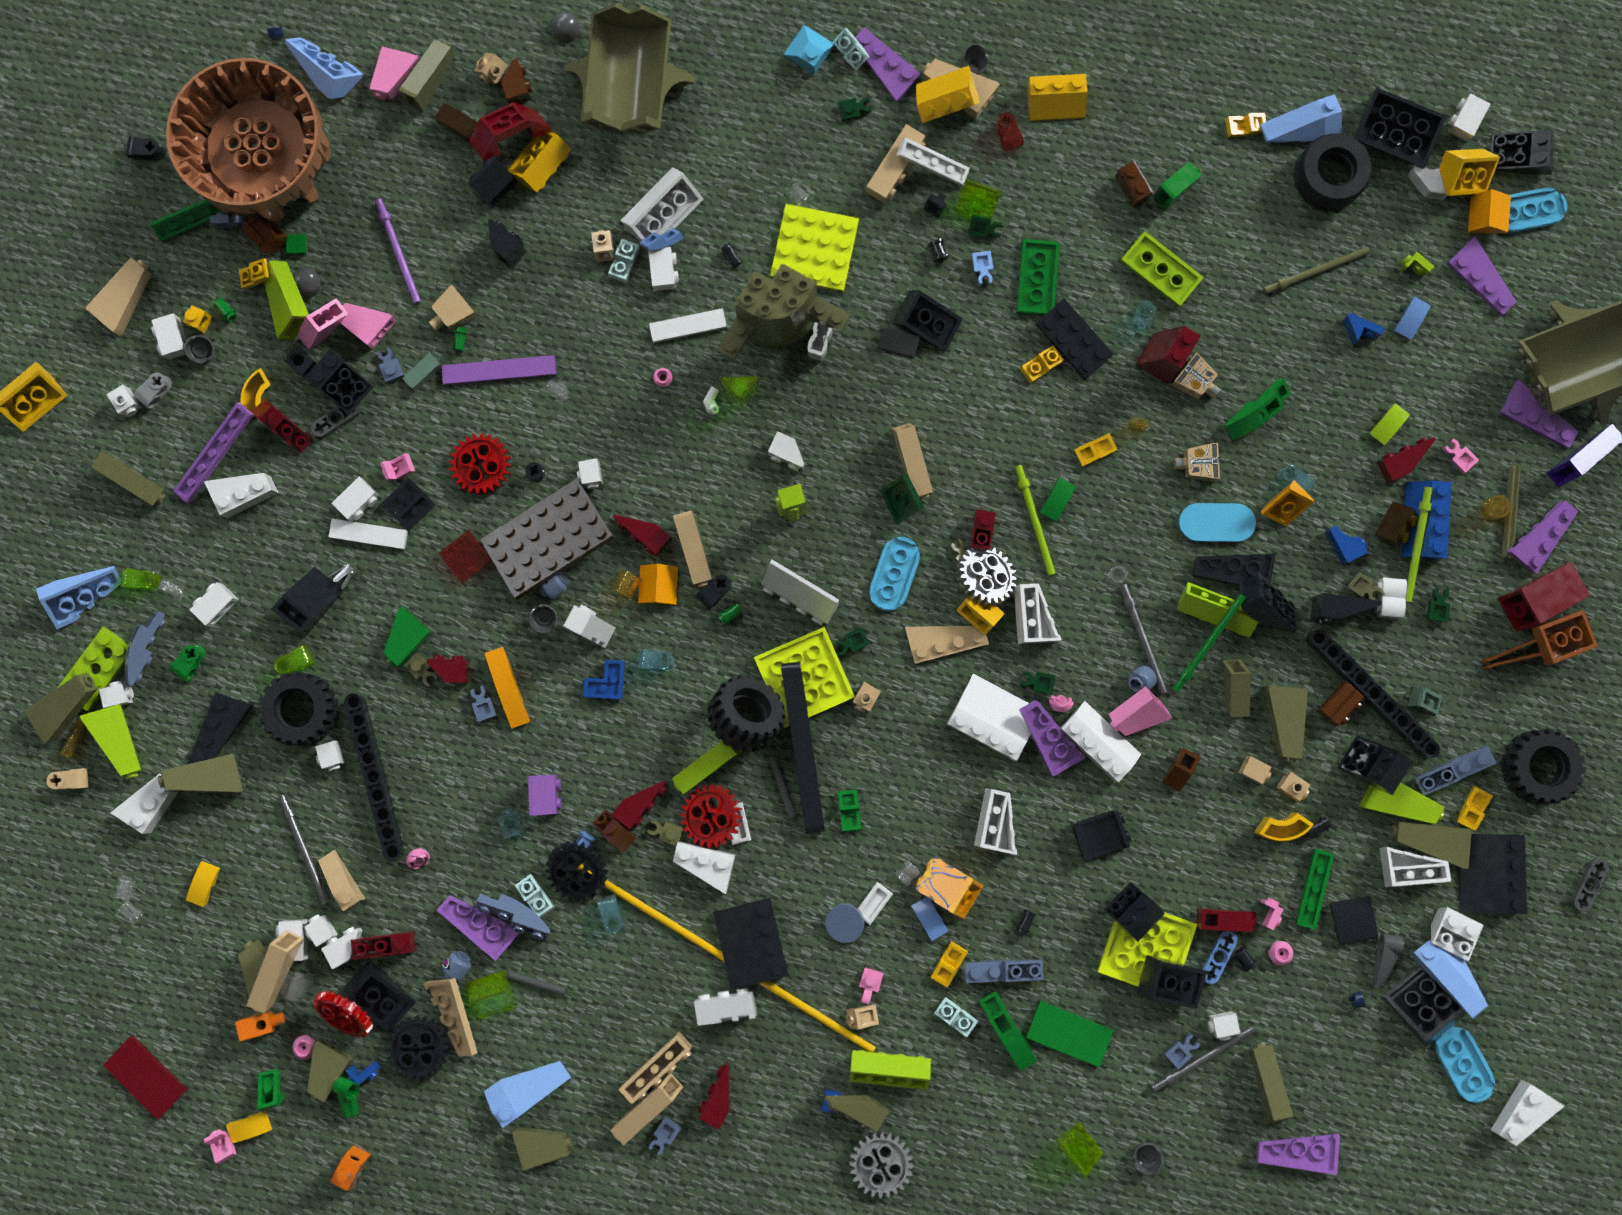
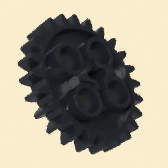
M576 840L572 845L567 841L565 844L561 843L558 847L554 848L548 856L549 860L545 864L548 868L545 872L550 874L547 880H553L550 886L557 887L556 893L562 891V897H565L566 894L569 895V901L575 897L576 902H579L581 898L586 902L588 898L592 900L604 888L605 882L608 879L605 876L608 870L603 869L606 863L600 862L603 856L597 857L598 850L592 852V845L586 848L584 842L578 845ZM584 861H587V864H585L580 871H578L569 882H567L566 879Z
M417 1015L413 1021L410 1016L407 1018V1023L404 1020L400 1021V1026L396 1025L393 1027L395 1032L389 1033V1036L393 1039L386 1041L387 1044L391 1045V1047L385 1050L386 1052H391L387 1060L393 1059L394 1062L390 1067L397 1066L395 1073L403 1071L402 1078L409 1074L410 1081L415 1076L417 1081H420L422 1076L427 1080L430 1078V1074L435 1076L437 1074L436 1070L441 1071L443 1069L441 1064L447 1063L444 1057H448L450 1053L445 1050L451 1047V1045L445 1044V1041L449 1039V1036H443L446 1029L440 1031L441 1023L435 1026L434 1018L427 1022V1016L420 1020V1016ZM424 1033H428L431 1036V1042H427L424 1039ZM405 1034L411 1036V1043L406 1042ZM416 1045H417L419 1048L428 1047V1046H435V1049H433V1048H423L421 1051H419L417 1048H416V1049H409V1050H402L401 1048H402V1047H403V1048H413V1047L416 1046ZM425 1053H429L432 1056L431 1062L425 1059ZM406 1054L411 1055L413 1059L412 1063H409L406 1060Z

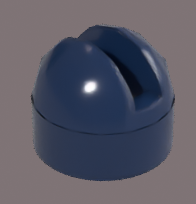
M282 27L267 28L268 36L271 40L275 41V36L278 37L279 41L282 39Z
M1361 991L1351 994L1349 1001H1353L1351 1002L1353 1007H1366Z

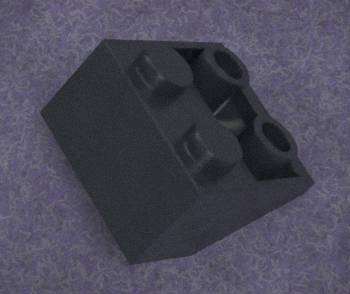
M493 156L484 162L483 167L478 173L472 174L468 184L474 194L486 206L492 209L517 182L503 164Z
M490 218L488 220L491 248L498 259L513 269L526 253L523 247L525 244L515 232L509 233L503 223L498 220L495 222Z
M1132 882L1104 909L1137 942L1165 914L1151 898Z

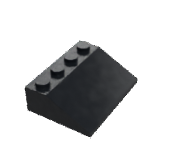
M1376 87L1365 105L1354 139L1358 140L1361 144L1424 169L1447 116Z
M1471 834L1469 868L1459 867L1460 912L1527 914L1525 835Z
M770 898L713 912L731 989L789 976Z
M1421 966L1383 996L1425 1047L1430 1045L1467 1014ZM1476 981L1484 999H1486L1487 991Z

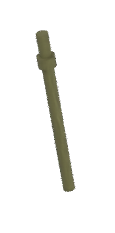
M1362 248L1286 279L1284 277L1278 279L1275 283L1263 287V292L1268 294L1276 290L1281 291L1288 288V285L1368 255L1370 253L1369 248Z

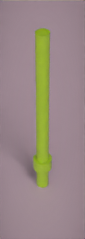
M1022 465L1015 466L1019 480L1017 483L1019 489H1022L1048 576L1056 574L1031 496L1029 480L1026 479Z
M1424 487L1422 502L1419 503L1418 509L1420 514L1405 601L1412 602L1428 511H1431V487Z

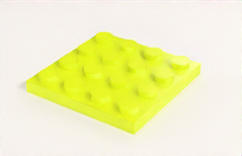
M786 204L770 277L773 278L780 265L785 264L817 282V287L844 292L859 218Z
M825 627L754 657L765 684L774 688L773 691L779 694L780 701L783 702L785 707L784 728L790 725L781 664L800 661L808 718L855 698Z
M1165 913L1143 938L1137 942L1114 921L1097 972L1139 986L1146 955L1182 964L1185 963L1198 924Z

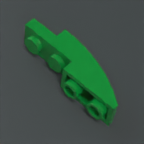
M1278 378L1255 402L1248 401L1224 425L1231 440L1238 439L1252 432L1284 408L1282 402L1291 394L1285 379Z
M997 991L981 999L979 1002L986 1012L990 1023L1020 1071L1038 1061Z

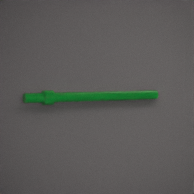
M1241 593L1238 595L1190 664L1181 671L1180 678L1172 687L1174 690L1179 692L1186 681L1192 678L1196 667L1245 601L1246 597Z

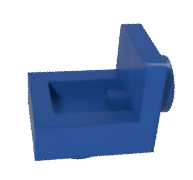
M375 1061L361 1073L354 1065L349 1067L346 1072L348 1073L349 1080L360 1085L365 1080L370 1082L379 1074L377 1070L381 1066Z

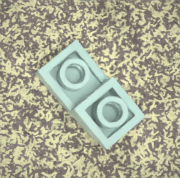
M844 28L832 42L844 54L843 58L856 71L869 58L862 45L847 28Z
M621 239L615 253V260L608 272V277L626 283L639 250L638 244Z
M532 874L515 885L524 901L528 903L532 911L540 918L555 908Z
M947 997L944 998L935 1011L937 1016L965 1037L970 1035L979 1022Z

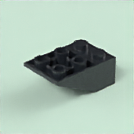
M1553 130L1492 134L1491 153L1500 156L1495 171L1526 175L1552 174L1555 141Z
M331 349L305 376L309 382L348 415L374 388L371 383Z
M314 567L284 593L271 610L299 633L308 635L344 590Z
M1258 572L1240 583V593L1246 597L1241 608L1253 620L1294 633L1297 632L1295 605L1292 601H1288L1279 589H1275L1267 577H1263Z
M1357 735L1337 768L1393 796L1413 762L1398 750Z

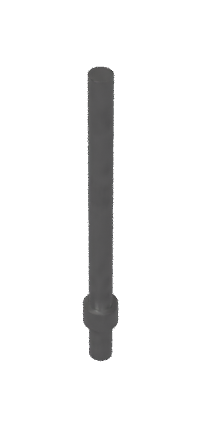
M1127 584L1119 586L1125 600L1123 603L1125 608L1129 610L1149 666L1156 674L1158 690L1160 694L1166 693L1168 691L1135 607L1137 605L1136 601L1132 598Z
M282 795L278 799L283 809V817L288 821L321 904H326L329 902V899L294 817L296 816L294 809L290 807L286 795Z
M1249 1026L1241 1031L1240 1034L1234 1035L1231 1039L1224 1041L1173 1073L1165 1074L1163 1079L1151 1085L1153 1091L1156 1093L1167 1085L1175 1084L1177 1079L1254 1034V1028Z

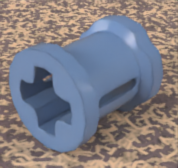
M581 830L577 843L580 845L584 842L587 848L592 841L595 842L596 838Z

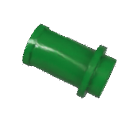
M219 298L214 302L213 307L222 315L224 321L232 322L236 319V311L231 309L223 298Z
M455 327V330H453L452 350L464 351L465 338L468 335V332H466L467 328Z
M735 603L724 612L720 611L718 618L723 625L730 624L729 621L743 612L738 604Z

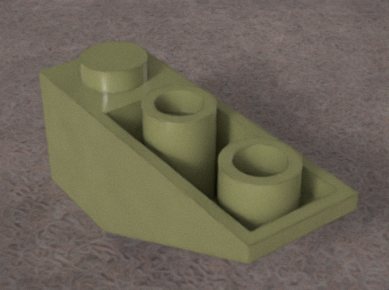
M868 1095L825 1096L824 1098L829 1104V1109L835 1113L841 1111L844 1113V1117L852 1122L854 1120L859 1121V1125L866 1130L871 1128L878 1131L889 1113L884 1104Z

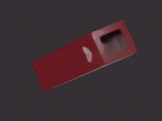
M265 398L252 411L258 420L300 454L313 441L309 435Z
M1427 437L1416 441L1417 445L1413 447L1410 444L1399 449L1400 453L1393 455L1391 452L1382 456V461L1377 464L1386 483L1388 484L1410 474L1434 443L1435 437L1429 440Z
M613 515V518L616 520L614 524L622 531L627 529L630 532L628 536L636 543L638 541L642 542L645 545L643 549L650 555L654 553L658 556L672 540L671 536L657 524Z
M662 781L623 799L612 816L629 829L637 828L643 821L641 816L644 812L649 813L655 805L653 800L657 795L661 797L666 791L665 785L667 782Z
M1197 907L1196 924H1198L1197 928L1255 932L1256 912Z
M415 930L352 939L353 960L413 952L416 950Z
M729 1062L725 1066H720L716 1074L719 1077L716 1084L712 1083L708 1089L707 1094L710 1096L707 1102L702 1101L698 1112L701 1113L699 1119L719 1130L730 1109Z

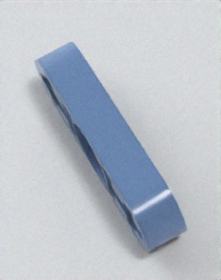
M1222 931L1218 935L1202 969L1211 971L1213 966L1209 965L1210 962L1220 967L1219 969L1214 968L1212 972L1215 974L1214 978L1210 977L1208 980L1206 975L1205 982L1214 984L1219 980L1237 944L1238 939L1234 932ZM1230 934L1232 942H1227L1225 948H1228V951L1226 952L1224 949L1218 948L1219 944L1224 946L1225 940L1223 937ZM1217 951H1221L1224 954V959L1221 962L1214 960V954Z

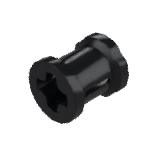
M942 238L928 243L929 248L933 252L934 263L945 261L950 257L946 253L945 241Z
M532 462L526 466V475L532 481L538 482L544 479L545 472L540 464ZM532 470H538L539 474L533 475L531 472Z
M1246 946L1239 948L1232 955L1241 964L1244 972L1250 971L1258 964L1257 959H1253Z

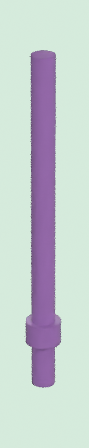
M376 199L375 203L379 211L378 217L380 222L384 224L413 303H421L390 222L391 216L386 211L382 199Z

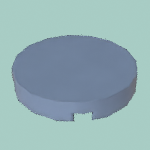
M841 903L834 906L828 912L825 920L828 934L834 940L841 943L855 941L862 934L865 926L862 912L849 903Z

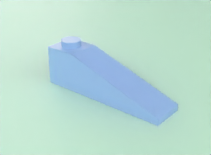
M301 37L285 40L286 45L317 89L329 99L344 97L363 77V74L346 61L343 64L335 60V55L321 53L320 47Z
M1334 94L1266 121L1259 126L1266 142L1288 143L1289 141H1300V143H1307V141H1313L1322 135L1341 133L1342 110Z
M112 566L56 580L36 590L39 601L56 629H59L78 620L81 612L86 608L91 609L94 607V602L97 599L106 597L121 585L123 581L115 567Z
M1431 940L1414 952V960L1472 1019L1488 1007L1464 959L1432 944Z
M558 1061L500 1079L486 1089L484 1093L491 1112L503 1128L570 1079L571 1076L563 1064Z

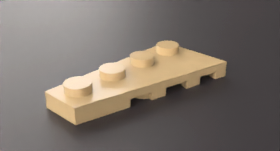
M974 626L905 627L914 664L989 645L987 635L984 636Z
M456 978L433 980L424 983L425 989H429L433 996L431 998L433 1005H437L442 1016L439 1018L442 1024L446 1025L449 1029L448 1036L458 1057L476 1054L475 1041Z

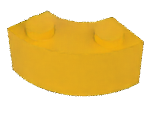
M261 368L256 370L247 379L241 391L239 403L250 412L261 403L263 392L271 385Z
M1291 812L1286 818L1281 820L1264 817L1254 833L1266 839L1287 841L1304 835L1314 824L1299 813Z

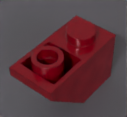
M976 510L971 536L972 548L990 550L996 512Z
M433 655V659H427L430 667L445 682L468 683L469 660L464 659V656H452V659H445L443 655Z

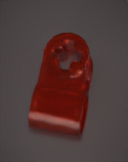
M1010 112L1002 113L996 123V129L1002 147L1007 152L1023 146L1024 139L1014 115Z

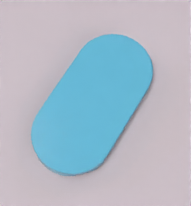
M1542 188L1511 194L1508 233L1526 231L1558 223L1567 211L1565 197L1553 188Z
M1195 503L1187 506L1182 511L1178 519V526L1181 533L1190 541L1241 542L1253 534L1256 527V519L1253 512L1242 504Z
M897 537L886 543L883 548L869 589L871 601L880 610H896L904 604L920 560L918 547L909 538Z
M1450 1027L1435 1040L1434 1048L1436 1055L1458 1095L1467 1101L1483 1102L1493 1092V1086H1495L1494 1076L1472 1035L1460 1027Z

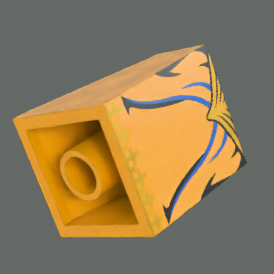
M934 856L927 863V870L924 875L920 876L917 880L915 890L964 919L984 885Z

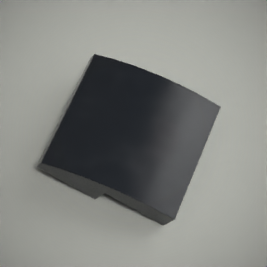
M409 477L381 503L408 531L436 505Z
M1369 896L1330 903V909L1335 922L1334 929L1339 945L1378 938L1376 920Z

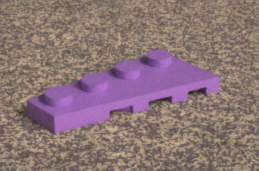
M864 27L855 38L869 55L865 62L869 64L873 73L880 79L885 89L897 103L918 80L921 73Z
M1473 237L1447 263L1500 316L1504 315L1516 303L1513 295L1476 237Z
M1517 380L1499 414L1569 449L1578 431L1558 413L1550 416L1546 410H1542L1539 405V399H1534L1531 390L1520 380Z
M1560 500L1544 516L1540 523H1536L1531 528L1532 530L1526 536H1522L1518 540L1519 543L1515 547H1511L1507 552L1532 574H1537L1578 511L1567 501Z
M1034 700L1019 709L1051 776L1059 774L1086 758L1038 701Z
M451 895L437 909L441 915L495 961L498 960L520 934L515 932L513 928H510V924L489 914L482 913L479 909Z
M1340 1134L1261 1141L1257 1145L1256 1162L1337 1175Z

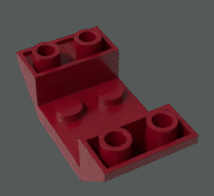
M513 102L481 117L469 143L485 162L493 156L501 155L497 142L505 140L513 134L527 129L534 138H537L552 130L535 109Z

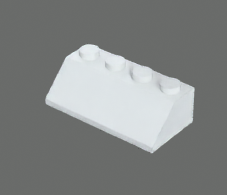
M672 167L620 221L639 241H642L653 232L663 235L671 228L675 229L698 206L703 197L683 172Z
M1085 701L1060 727L1066 736L1114 782H1119L1132 769L1141 756L1139 751L1122 735L1116 732Z

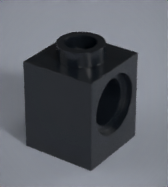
M297 347L287 354V359L284 361L303 377L317 364ZM304 358L303 364L297 366V362Z

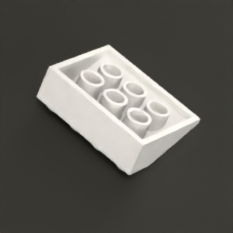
M771 560L761 582V585L764 587L763 591L771 596L775 593L780 596L779 600L789 606L791 603L797 607L795 610L805 616L808 613L813 616L812 620L822 626L824 623L827 625L839 606V599Z
M973 674L946 725L1013 761H1017L1030 736V732L1019 709L1029 703Z

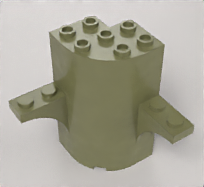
M613 3L592 13L587 56L574 60L564 66L565 73L580 78L582 83L581 123L618 134L619 131L627 132L628 135L645 134L661 128L663 102L668 90L673 85L680 87L692 85L695 83L696 76L688 73L687 70L679 69L674 64L667 63L671 19L665 17L662 13L651 10L645 5L629 10L619 3Z
M785 264L780 265L772 280L754 271L734 304L737 317L718 347L717 352L735 361L749 340L767 348H780L792 345L802 338L812 322L825 325L841 333L851 315L818 297L817 282Z
M1558 300L1550 302L1551 310L1549 311V316L1552 322L1556 321L1557 326L1519 340L1520 349H1518V354L1521 360H1523L1521 368L1523 373L1528 375L1533 387L1531 389L1534 399H1539L1541 409L1546 410L1550 416L1588 401L1592 406V410H1590L1592 419L1594 421L1597 420L1601 426L1609 424L1611 408L1622 394V300L1605 307L1585 310L1567 307Z

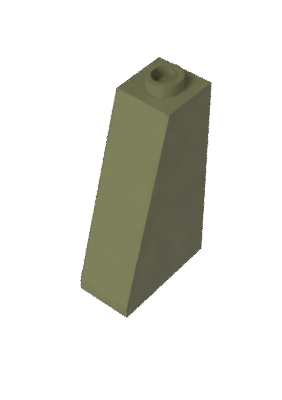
M434 39L399 89L406 103L422 112L426 110L455 55L451 45L447 42H439Z
M102 451L91 466L152 506L160 505L166 497L164 494L165 489L109 452Z
M88 673L76 675L24 710L44 744L55 741L61 736L97 691V687L94 684L93 678Z
M1273 685L1264 686L1278 757H1283L1285 762H1296V759L1303 758L1308 689Z
M234 754L162 770L160 772L161 776H158L160 788L164 787L165 792L239 794L243 792Z
M1395 821L1394 825L1391 826V836L1394 841L1458 867L1469 868L1471 829Z
M1266 1042L1255 1044V1048L1250 1050L1266 1123L1271 1124L1288 1120L1294 1116L1273 1045L1266 1046Z

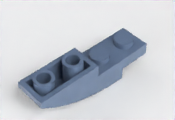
M154 610L145 627L139 623L137 624L129 641L125 658V681L130 686L139 682L142 677L140 672L152 660V656H150L152 652L145 648L153 643L155 631L161 629L165 622V619H163L165 615Z
M1486 745L1438 765L1415 777V780L1422 795L1425 796L1497 763L1489 747Z
M479 894L476 908L480 912L485 914L493 913L500 919L512 920L510 928H513L517 933L524 934L525 932L538 940L548 939L550 929L536 913L521 902L504 894L500 895L499 900Z
M1017 959L963 962L964 983L1043 980V960Z

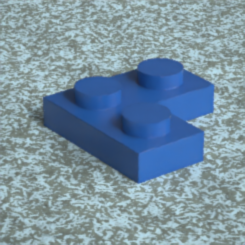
M605 660L604 679L584 678L583 697L623 700L625 661Z

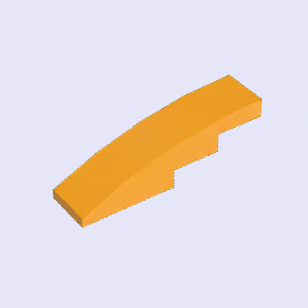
M504 647L486 652L485 657L511 729L529 723L530 719Z

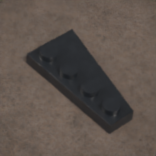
M1276 553L1195 557L1192 576L1240 586V583L1259 572L1271 582Z
M215 692L188 764L217 758L226 742L230 740L233 732L241 724L243 718L253 705Z

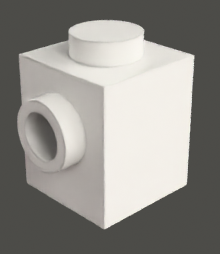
M121 385L107 394L117 413L124 417L135 415L137 410L141 408L131 389L125 385Z
M598 459L578 462L580 470L577 471L578 482H582V485L587 487V489H595L599 487V484H603Z
M121 681L112 682L109 684L110 687L99 689L103 708L133 703V689L128 684H122Z
M331 741L315 746L317 751L316 761L322 769H328L329 771L337 770L341 764L345 763L339 741Z
M318 914L309 919V924L304 926L307 938L313 941L316 947L338 935L327 915L319 916Z
M1230 1011L1209 1016L1210 1021L1207 1022L1208 1030L1216 1038L1227 1040L1231 1039V1035L1240 1034L1236 1013Z

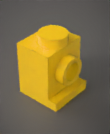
M191 305L190 309L185 312L183 322L187 326L205 334L212 316L206 311Z

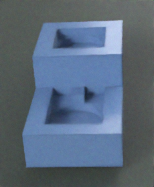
M671 228L663 235L653 232L639 243L648 250H656L679 242L683 239L681 232Z
M1413 297L1394 331L1412 340L1431 305Z
M928 897L911 905L931 941L948 932Z

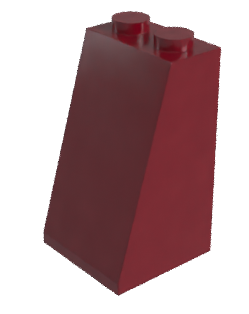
M1186 326L1155 332L1135 365L1168 384L1181 370L1201 335Z
M1571 561L1548 571L1497 599L1515 632L1539 625L1591 595Z

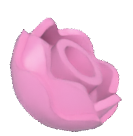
M1052 695L1051 699H1049L1051 708L1058 712H1068L1074 704L1071 697L1065 698L1063 695H1058L1057 697Z
M421 848L412 850L407 856L406 863L409 868L418 869L420 866L428 864L430 854Z
M1276 941L1271 945L1268 955L1275 965L1284 966L1291 962L1293 949L1285 941Z
M302 1035L296 1038L292 1046L294 1055L301 1060L312 1058L316 1040L309 1035Z

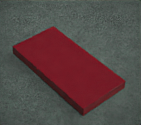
M134 1035L130 1036L103 1064L157 1120L161 1119L188 1090Z

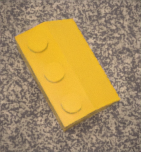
M969 66L916 84L917 107L922 123L980 103Z
M1086 74L1035 76L1029 78L1027 90L1030 121L1086 118Z
M548 132L541 137H533L507 170L528 189L538 192L543 189L548 178L555 174L560 163L567 159L568 153L572 149L556 133Z
M1485 149L1445 151L1439 171L1446 194L1454 196L1478 194L1487 191L1500 156Z
M35 362L0 391V412L24 432L67 397V394L41 365Z

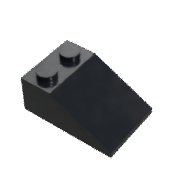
M909 290L892 324L909 334L920 336V340L946 352L963 318L920 290Z
M1322 593L1313 597L1310 619L1316 620L1317 624L1328 625V623H1333L1334 620L1380 606L1382 601Z
M1146 955L1137 993L1150 1000L1197 1009L1207 971L1164 958Z
M370 961L342 989L344 999L348 998L349 1002H355L358 1007H361V1011L367 1013L366 1016H369L371 1020L389 1032L416 1003L395 981Z

